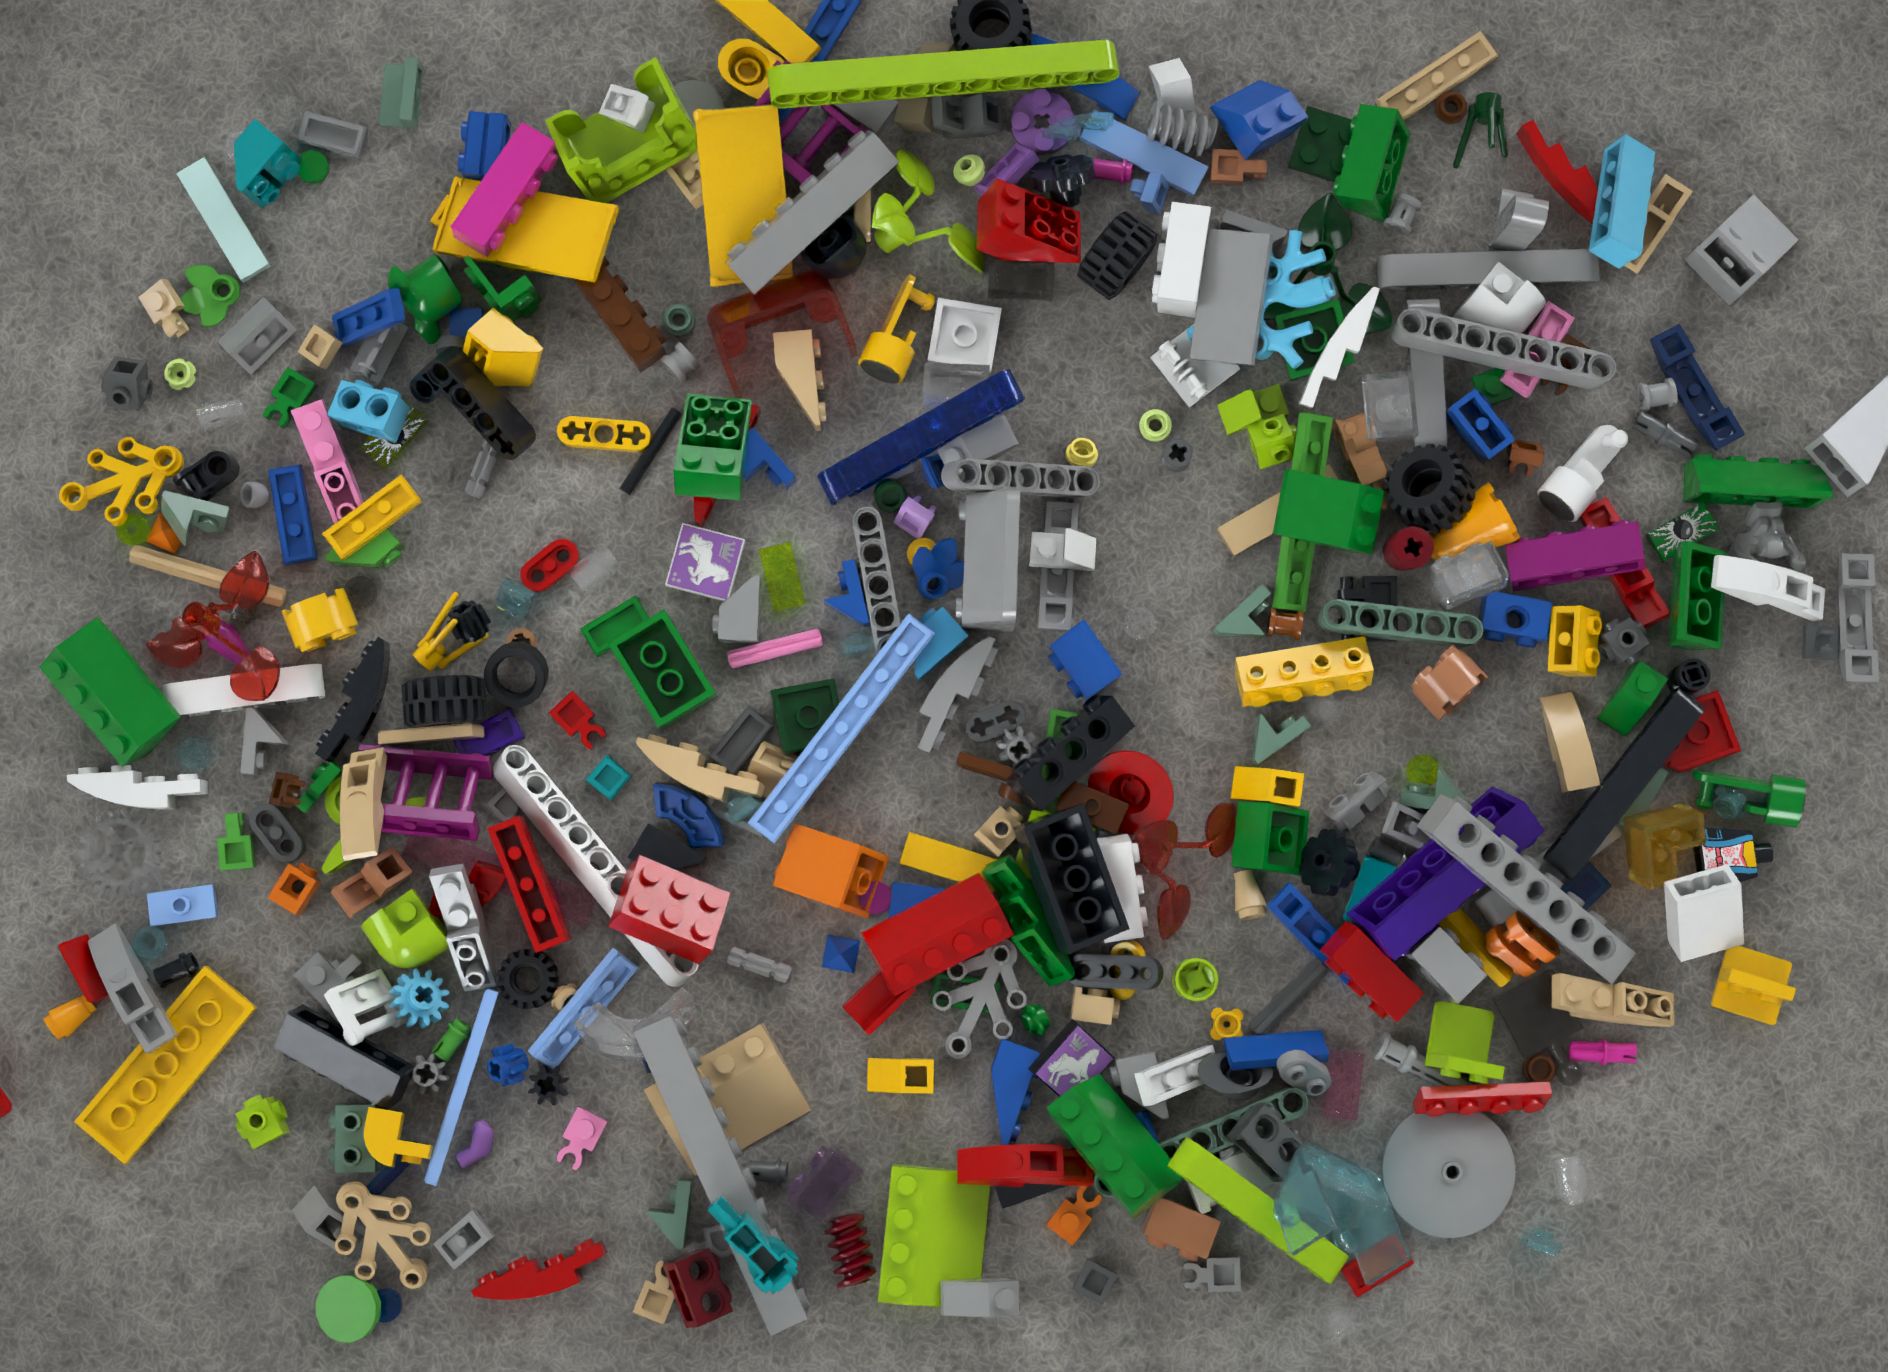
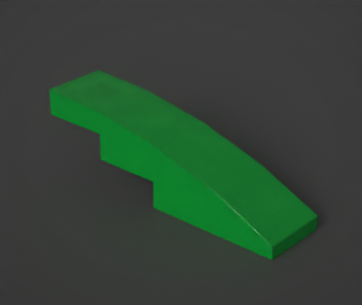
M1011 855L987 864L982 873L1001 896L998 904L1004 916L1015 928L1014 935L1010 937L1049 987L1072 979L1075 972L1068 954L1058 952L1038 895Z

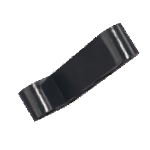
M455 346L446 348L431 360L410 382L411 393L419 402L430 403L443 393L504 459H516L536 440V433L532 425L460 348Z

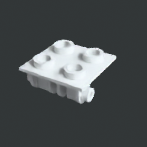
M1186 329L1172 341L1168 340L1159 347L1160 350L1150 358L1190 408L1238 372L1240 368L1237 364L1190 359L1192 340L1189 339Z

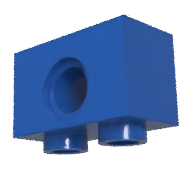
M1487 590L1482 594L1478 616L1483 625L1484 639L1503 642L1504 637L1517 639L1516 645L1535 648L1536 643L1540 644L1547 640L1553 602ZM1509 612L1515 613L1519 617V628H1512L1507 624L1506 616Z

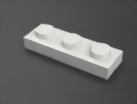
M1213 1045L1202 1046L1134 1073L1143 1106L1157 1104L1203 1085L1204 1083L1198 1074V1064L1203 1058L1215 1054Z

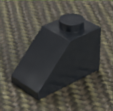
M649 823L628 856L629 859L635 861L641 855L675 870L704 864L707 857Z

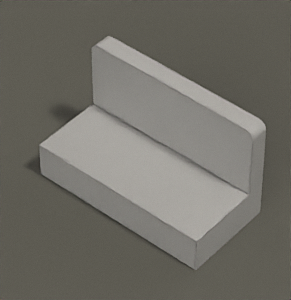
M263 297L218 340V343L251 375L297 329Z

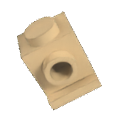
M999 806L974 834V837L998 858L1016 838L1013 827L1020 825L1024 818L1011 806L1006 810ZM998 823H1005L1008 827V832L1004 835H999L995 831V826Z
M1074 986L1070 1019L1111 1025L1112 1018L1118 1019L1120 999L1107 997L1108 991L1088 988L1087 995L1082 994V987Z

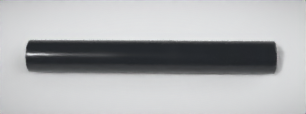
M674 408L670 409L653 435L649 445L644 449L620 486V490L631 495L683 415Z

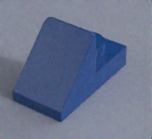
M752 427L749 430L745 481L747 482L764 466H767L768 469L765 471V474L774 485L778 486L782 483L788 489L796 482L795 475Z
M855 559L842 562L844 571L837 573L841 590H848L849 594L824 599V603L862 627L870 626Z

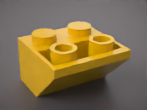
M492 308L467 331L463 352L495 386L530 387L535 380L544 348L540 346L534 337L520 330L508 316L502 315L495 308Z

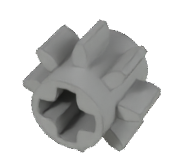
M1021 725L1017 726L1016 731L1011 732L1005 728L1003 741H996L997 746L1004 749L999 754L1001 761L1010 758L1012 767L1025 758L1028 759L1031 753L1037 752L1036 747L1029 744L1035 739V736L1032 732L1024 736ZM1018 741H1020L1023 748H1017V752L1014 753L1011 746H1016Z
M435 1053L430 1054L428 1061L422 1055L416 1056L419 1064L415 1066L413 1079L408 1084L420 1085V1094H425L428 1086H431L435 1092H439L441 1088L438 1082L450 1079L448 1075L443 1074V1068L448 1065V1062H436L437 1055ZM430 1065V1071L435 1073V1078L428 1079L426 1082V1076L421 1074V1070L428 1068Z

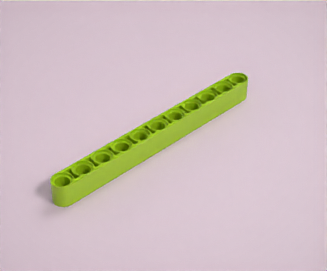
M1109 40L776 65L767 71L771 104L777 108L1099 84L1111 82L1120 75L1115 45Z

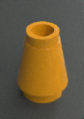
M83 994L49 1010V1015L43 1018L53 1035L60 1040L64 1036L69 1037L97 1008L94 1004L87 1002Z

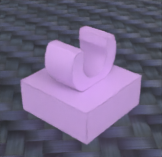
M919 495L913 499L908 496L893 522L916 539L922 538L927 532L935 516L934 512L936 509L934 505L930 506L929 509L920 505L919 502L922 497Z

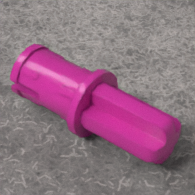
M1600 1039L1599 1042L1572 1041L1568 1046V1055L1572 1061L1599 1062L1600 1065H1606L1607 1062L1635 1064L1637 1059L1632 1057V1055L1637 1056V1046L1635 1042H1607L1606 1039Z

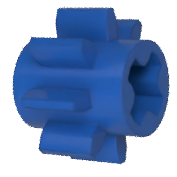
M511 1043L491 1050L493 1058L487 1062V1071L492 1080L501 1082L503 1087L525 1080L523 1072L528 1070L529 1060L521 1048H514V1044Z

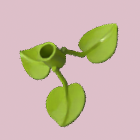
M901 148L895 154L896 159L899 161L896 164V168L901 177L910 186L914 187V192L903 206L895 197L888 193H884L878 198L872 219V228L878 229L874 233L877 244L886 253H891L903 243L909 247L914 242L945 234L949 236V244L956 254L983 275L985 269L983 252L977 250V238L964 225L955 223L952 225V229L945 227L915 236V228L905 213L919 197L921 191L927 196L932 195L935 184L927 166L913 153Z

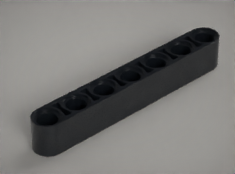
M1677 687L1672 691L1603 778L1600 786L1596 787L1549 847L1543 859L1567 879H1572L1584 867L1704 712L1705 707L1681 687Z

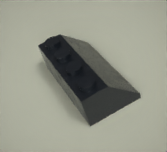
M1084 804L1049 813L1013 827L1058 952L1071 954L1130 929Z

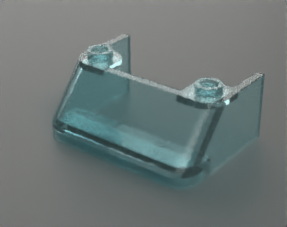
M1310 1142L1295 1150L1274 1199L1273 1214L1281 1225L1290 1254L1296 1255L1333 1231V1241L1339 1249L1346 1250L1355 1255L1364 1282L1369 1286L1411 1260L1384 1186L1373 1171Z

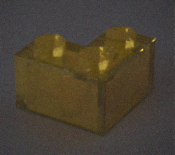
M1685 803L1624 817L1629 879L1648 890L1664 887V882L1678 878L1677 851L1706 844L1703 813Z

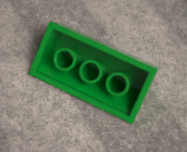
M1699 454L1694 455V459L1684 464L1683 502L1753 506L1755 502H1782V507L1813 509L1833 498V491L1826 473L1819 465H1811V460L1794 459L1791 460V463H1779L1778 458L1766 457L1760 458L1759 462L1746 461L1744 456L1726 457V460H1714V455Z
M100 618L92 620L57 645L39 666L122 767L150 754L182 717Z
M1101 1074L1073 1086L1047 1107L1049 1118L1133 1220L1184 1180V1178L1167 1166L1171 1158Z

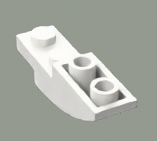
M1723 555L1714 556L1711 588L1757 606L1770 604L1812 622L1823 620L1825 588L1813 584V577L1764 562Z
M116 765L111 766V772L99 773V768L86 767L78 768V774L67 775V782L86 793L113 803L137 808L176 809L175 796L208 794V781L198 779V774L177 775V781H165V776L144 777V783H142V772L132 770L131 765L123 767Z

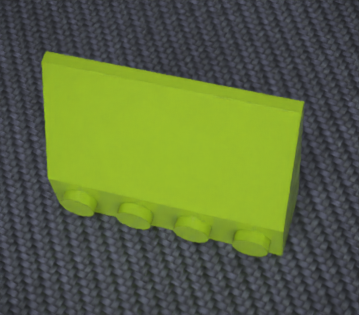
M892 1163L878 1302L941 1307L940 1281L981 1278L990 1185L957 1184V1170Z

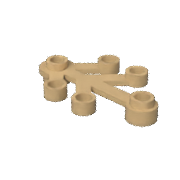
M360 1182L344 1184L336 1196V1203L339 1209L344 1212L341 1233L335 1241V1250L341 1255H349L354 1251L357 1243L354 1230L358 1216L366 1226L361 1259L358 1260L355 1267L357 1278L364 1281L373 1278L377 1269L375 1255L377 1243H379L400 1269L402 1284L411 1289L421 1287L428 1276L427 1264L418 1258L410 1259L392 1235L410 1238L414 1245L423 1246L430 1239V1226L424 1222L411 1224L378 1218L371 1209L389 1211L392 1218L404 1220L409 1216L412 1207L411 1202L406 1197L389 1198L372 1195L367 1187ZM355 1197L358 1199V1203H352L347 1198ZM403 1205L406 1211L399 1212L395 1209V1206ZM415 1231H423L426 1236L418 1237ZM348 1240L351 1246L345 1247L340 1241ZM367 1265L371 1268V1271L364 1272L360 1266ZM413 1273L416 1274L419 1279L411 1280L410 1278H408L407 1275Z

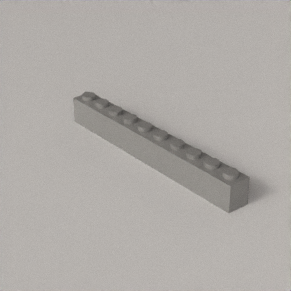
M668 1010L635 1025L633 1029L635 1038L711 1205L716 1198L723 1196L740 1216L746 1211L767 1237H775L782 1241L777 1228L770 1229L766 1218L770 1216L764 1199L762 1197L757 1199L752 1188L757 1185L750 1168L743 1169L739 1161V1157L743 1156L737 1139L735 1137L729 1139L725 1127L729 1126L725 1112L722 1107L716 1109L711 1099L712 1096L716 1095L708 1076L703 1079L697 1067L702 1065L697 1050L694 1046L690 1048L687 1046L683 1036L687 1035L688 1031L681 1016L675 1018L672 1010ZM730 1245L771 1336L808 1319L806 1308L811 1306L803 1287L797 1289L794 1280H792L779 1292L776 1291L774 1294L770 1291L768 1293L762 1292L753 1283V1277L748 1269V1261ZM763 1245L752 1254L753 1260L761 1267L765 1274L778 1263L775 1257Z

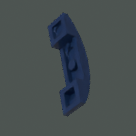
M1677 324L1651 338L1650 342L1661 370L1666 378L1674 380L1681 405L1708 444L1717 451L1743 437L1745 433L1731 409L1723 407L1694 358L1693 353L1695 349L1681 325Z

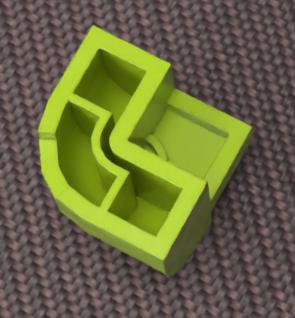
M415 889L409 890L387 907L381 908L361 925V929L379 955L389 964L399 968H418L431 962L449 949L446 940L448 931L439 918L431 914Z

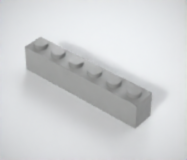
M861 130L855 134L847 143L850 147L842 155L835 153L823 165L826 169L818 177L811 175L800 185L801 192L794 199L788 197L776 207L775 211L777 214L770 221L764 219L759 222L751 231L753 236L745 244L740 241L728 251L727 255L729 258L725 262L754 294L899 163L874 132L868 130L864 133Z

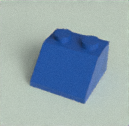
M1261 80L1210 107L1245 160L1288 138L1308 118L1290 90Z
M1085 619L1049 647V650L1052 652L1048 656L1050 662L1058 672L1064 670L1070 678V681L1066 684L1076 699L1082 696L1086 702L1092 696L1097 695L1115 683L1122 675Z

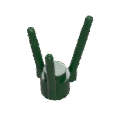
M1492 92L1480 93L1476 96L1475 105L1469 106L1468 118L1453 163L1455 169L1460 165L1475 118H1478L1477 122L1479 124L1488 125L1489 148L1495 147V123H1497L1501 154L1504 158L1508 156L1501 95Z

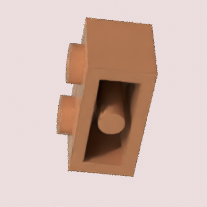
M1161 1197L1150 1207L1141 1232L1148 1236V1243L1162 1249H1166L1167 1244L1179 1248L1178 1255L1197 1262L1198 1257L1208 1258L1221 1221L1214 1216L1206 1213L1201 1214L1196 1209Z

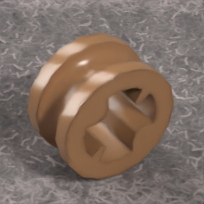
M525 628L515 629L507 637L506 644L514 642V640L518 641L516 637L523 635L526 640L531 641V646L537 648L535 635Z

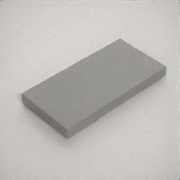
M1208 229L1190 359L1255 366L1274 238L1272 234Z

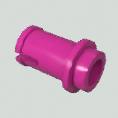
M1094 159V179L1120 181V185H1124V182H1131L1133 163H1127V159H1124L1123 162Z

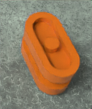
M1519 911L1506 918L1508 930L1501 925H1496L1485 934V947L1493 957H1499L1507 963L1516 975L1521 974L1524 977H1529L1540 969L1537 958L1544 963H1549L1560 955L1558 944Z

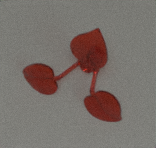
M256 551L247 554L223 578L219 588V596L228 604L210 602L207 607L199 602H192L185 607L181 616L172 620V627L168 632H160L146 643L148 649L162 662L175 668H186L193 665L201 657L203 649L200 641L205 639V635H212L244 660L233 668L230 676V686L239 698L246 701H264L271 696L278 685L280 677L279 661L272 651L264 647L256 648L248 656L243 650L220 634L218 630L221 627V619L217 611L233 610L236 605L244 610H249L262 602L269 590V576L260 554Z
M1220 803L1213 808L1206 820V840L1203 842H1177L1178 829L1176 824L1170 820L1156 821L1134 832L1135 838L1132 843L1138 844L1139 863L1144 865L1148 873L1156 874L1169 886V889H1165L1161 893L1157 906L1158 927L1162 940L1169 939L1182 926L1191 904L1188 887L1183 884L1176 886V882L1162 872L1169 863L1170 856L1173 854V848L1204 849L1209 847L1212 857L1217 858L1224 855L1234 842L1236 809L1233 803Z

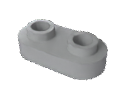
M1288 1051L1282 1054L1276 1062L1281 1079L1307 1095H1320L1331 1085L1332 1081L1328 1068L1305 1051Z

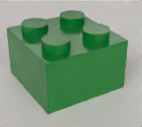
M1339 299L1274 316L1273 321L1276 330H1283L1310 321L1313 327L1312 334L1297 338L1293 342V348L1302 358L1303 363L1296 369H1293L1283 357L1289 381L1310 376L1327 342L1344 320ZM1345 351L1340 367L1355 363L1352 352Z

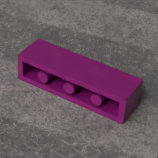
M1620 520L1608 527L1586 526L1574 533L1552 532L1545 535V538L1531 540V538L1524 537L1511 544H1505L1513 592L1646 569L1638 521Z

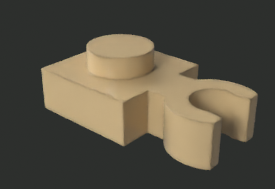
M660 1260L655 1267V1276L657 1278L655 1284L645 1280L633 1313L664 1325L675 1297L673 1291L669 1290L670 1283L668 1278L661 1273L664 1261Z

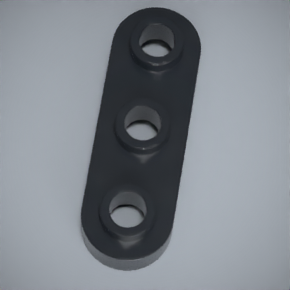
M1077 954L1070 959L1075 975L1069 981L1078 987L1152 990L1160 985L1164 975L1161 963L1153 957ZM1086 965L1090 968V973L1087 977L1082 973V969ZM1117 966L1121 970V974L1118 978H1116L1113 973L1114 969ZM1149 967L1152 971V975L1147 980L1144 976V972Z

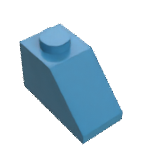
M943 606L938 611L931 608L918 620L935 633L915 662V678L919 682L968 640L967 633Z

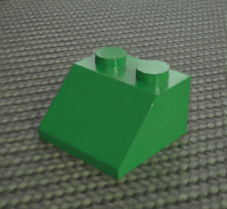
M1238 801L1231 867L1301 876L1299 867L1304 862L1301 853L1307 843L1310 811L1266 802Z

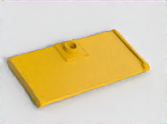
M772 104L714 110L696 109L693 111L710 268L709 278L710 286L715 288L729 284L744 283L725 262L729 258L727 253L738 242L742 241L745 244L753 236L751 233L752 229L764 219L770 221L777 214L775 211L776 207L786 199L778 108ZM792 261L771 280L793 278Z
M458 176L454 177L433 243L432 250L434 253L465 258L469 255L472 260L497 264L499 266L596 282L619 212L618 205L537 191L533 198L528 197L522 205L523 212L519 220L515 224L510 223L504 232L505 239L500 248L496 251L492 250L489 256L486 257L455 239L451 229L452 223L481 181Z

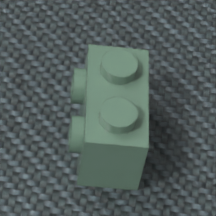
M370 1103L335 1105V1111L331 1112L330 1129L335 1131V1145H331L330 1163L335 1165V1173L377 1172L381 1170V1163L372 1157L364 1141V1127L368 1107L377 1108Z

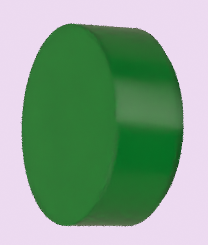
M310 150L300 155L302 160L298 163L300 165L298 175L302 180L310 184L322 182L328 176L330 170L329 162L322 153Z

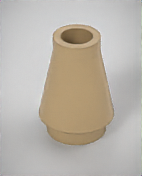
M1253 870L1234 873L1235 913L1239 914L1240 920H1252L1265 916L1264 908H1266L1267 904L1255 880Z

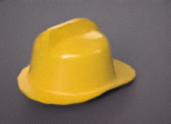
M738 38L728 42L721 49L718 56V69L721 76L736 90L752 98L759 99L769 87L767 71L773 67L777 60L782 64L785 61L780 56L750 39Z

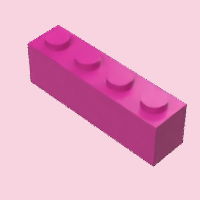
M521 122L452 223L451 229L454 238L486 257L489 256L492 250H498L505 239L504 232L510 223L515 224L519 220L523 212L522 205L528 197L533 198L541 184L539 180L545 171L550 172L554 168L558 160L555 141Z

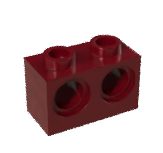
M710 1248L697 1249L663 1264L686 1328L700 1327L733 1312L730 1304L732 1302L730 1290L722 1282L719 1274V1260L711 1252ZM694 1262L699 1267L697 1279H694L691 1275V1266ZM705 1294L711 1300V1306L708 1311L704 1309L702 1304Z

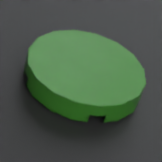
M344 1274L329 1280L320 1289L316 1300V1317L320 1328L328 1337L338 1342L352 1343L369 1336L381 1316V1300L377 1289L371 1283L357 1278L355 1274Z

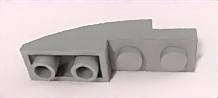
M989 636L975 644L962 654L936 682L919 711L920 716L930 720L917 747L919 751L930 755L932 749L939 751L946 735L945 732L941 731L946 719L953 720L960 704L954 701L956 696L966 701H969L971 694L976 697L978 696L985 681L984 678L979 676L984 665L991 667L998 652V649L993 647L995 638Z
M464 864L431 869L429 878L448 930L446 940L464 992L497 986L494 959L484 914L475 884H470Z
M113 924L88 940L96 968L124 1024L130 1025L145 1053H152L179 1036L148 983L150 978L119 924Z

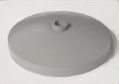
M1412 1112L1395 1127L1386 1142L1381 1161V1176L1384 1191L1389 1202L1398 1215L1408 1224L1432 1236L1459 1238L1483 1230L1503 1212L1510 1200L1515 1184V1161L1512 1149L1504 1133L1489 1117L1481 1112H1476L1472 1115L1445 1113L1437 1117H1430L1427 1114L1415 1115V1112ZM1451 1165H1454V1170L1457 1172L1454 1177L1447 1176L1446 1174L1447 1168Z

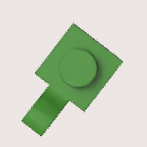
M243 813L225 814L227 837L217 838L220 871L256 867L253 835H243Z

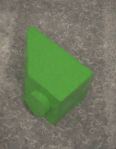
M387 528L344 561L341 560L334 549L324 557L334 566L382 568L386 565L390 567L401 558L402 554L400 551L405 546Z

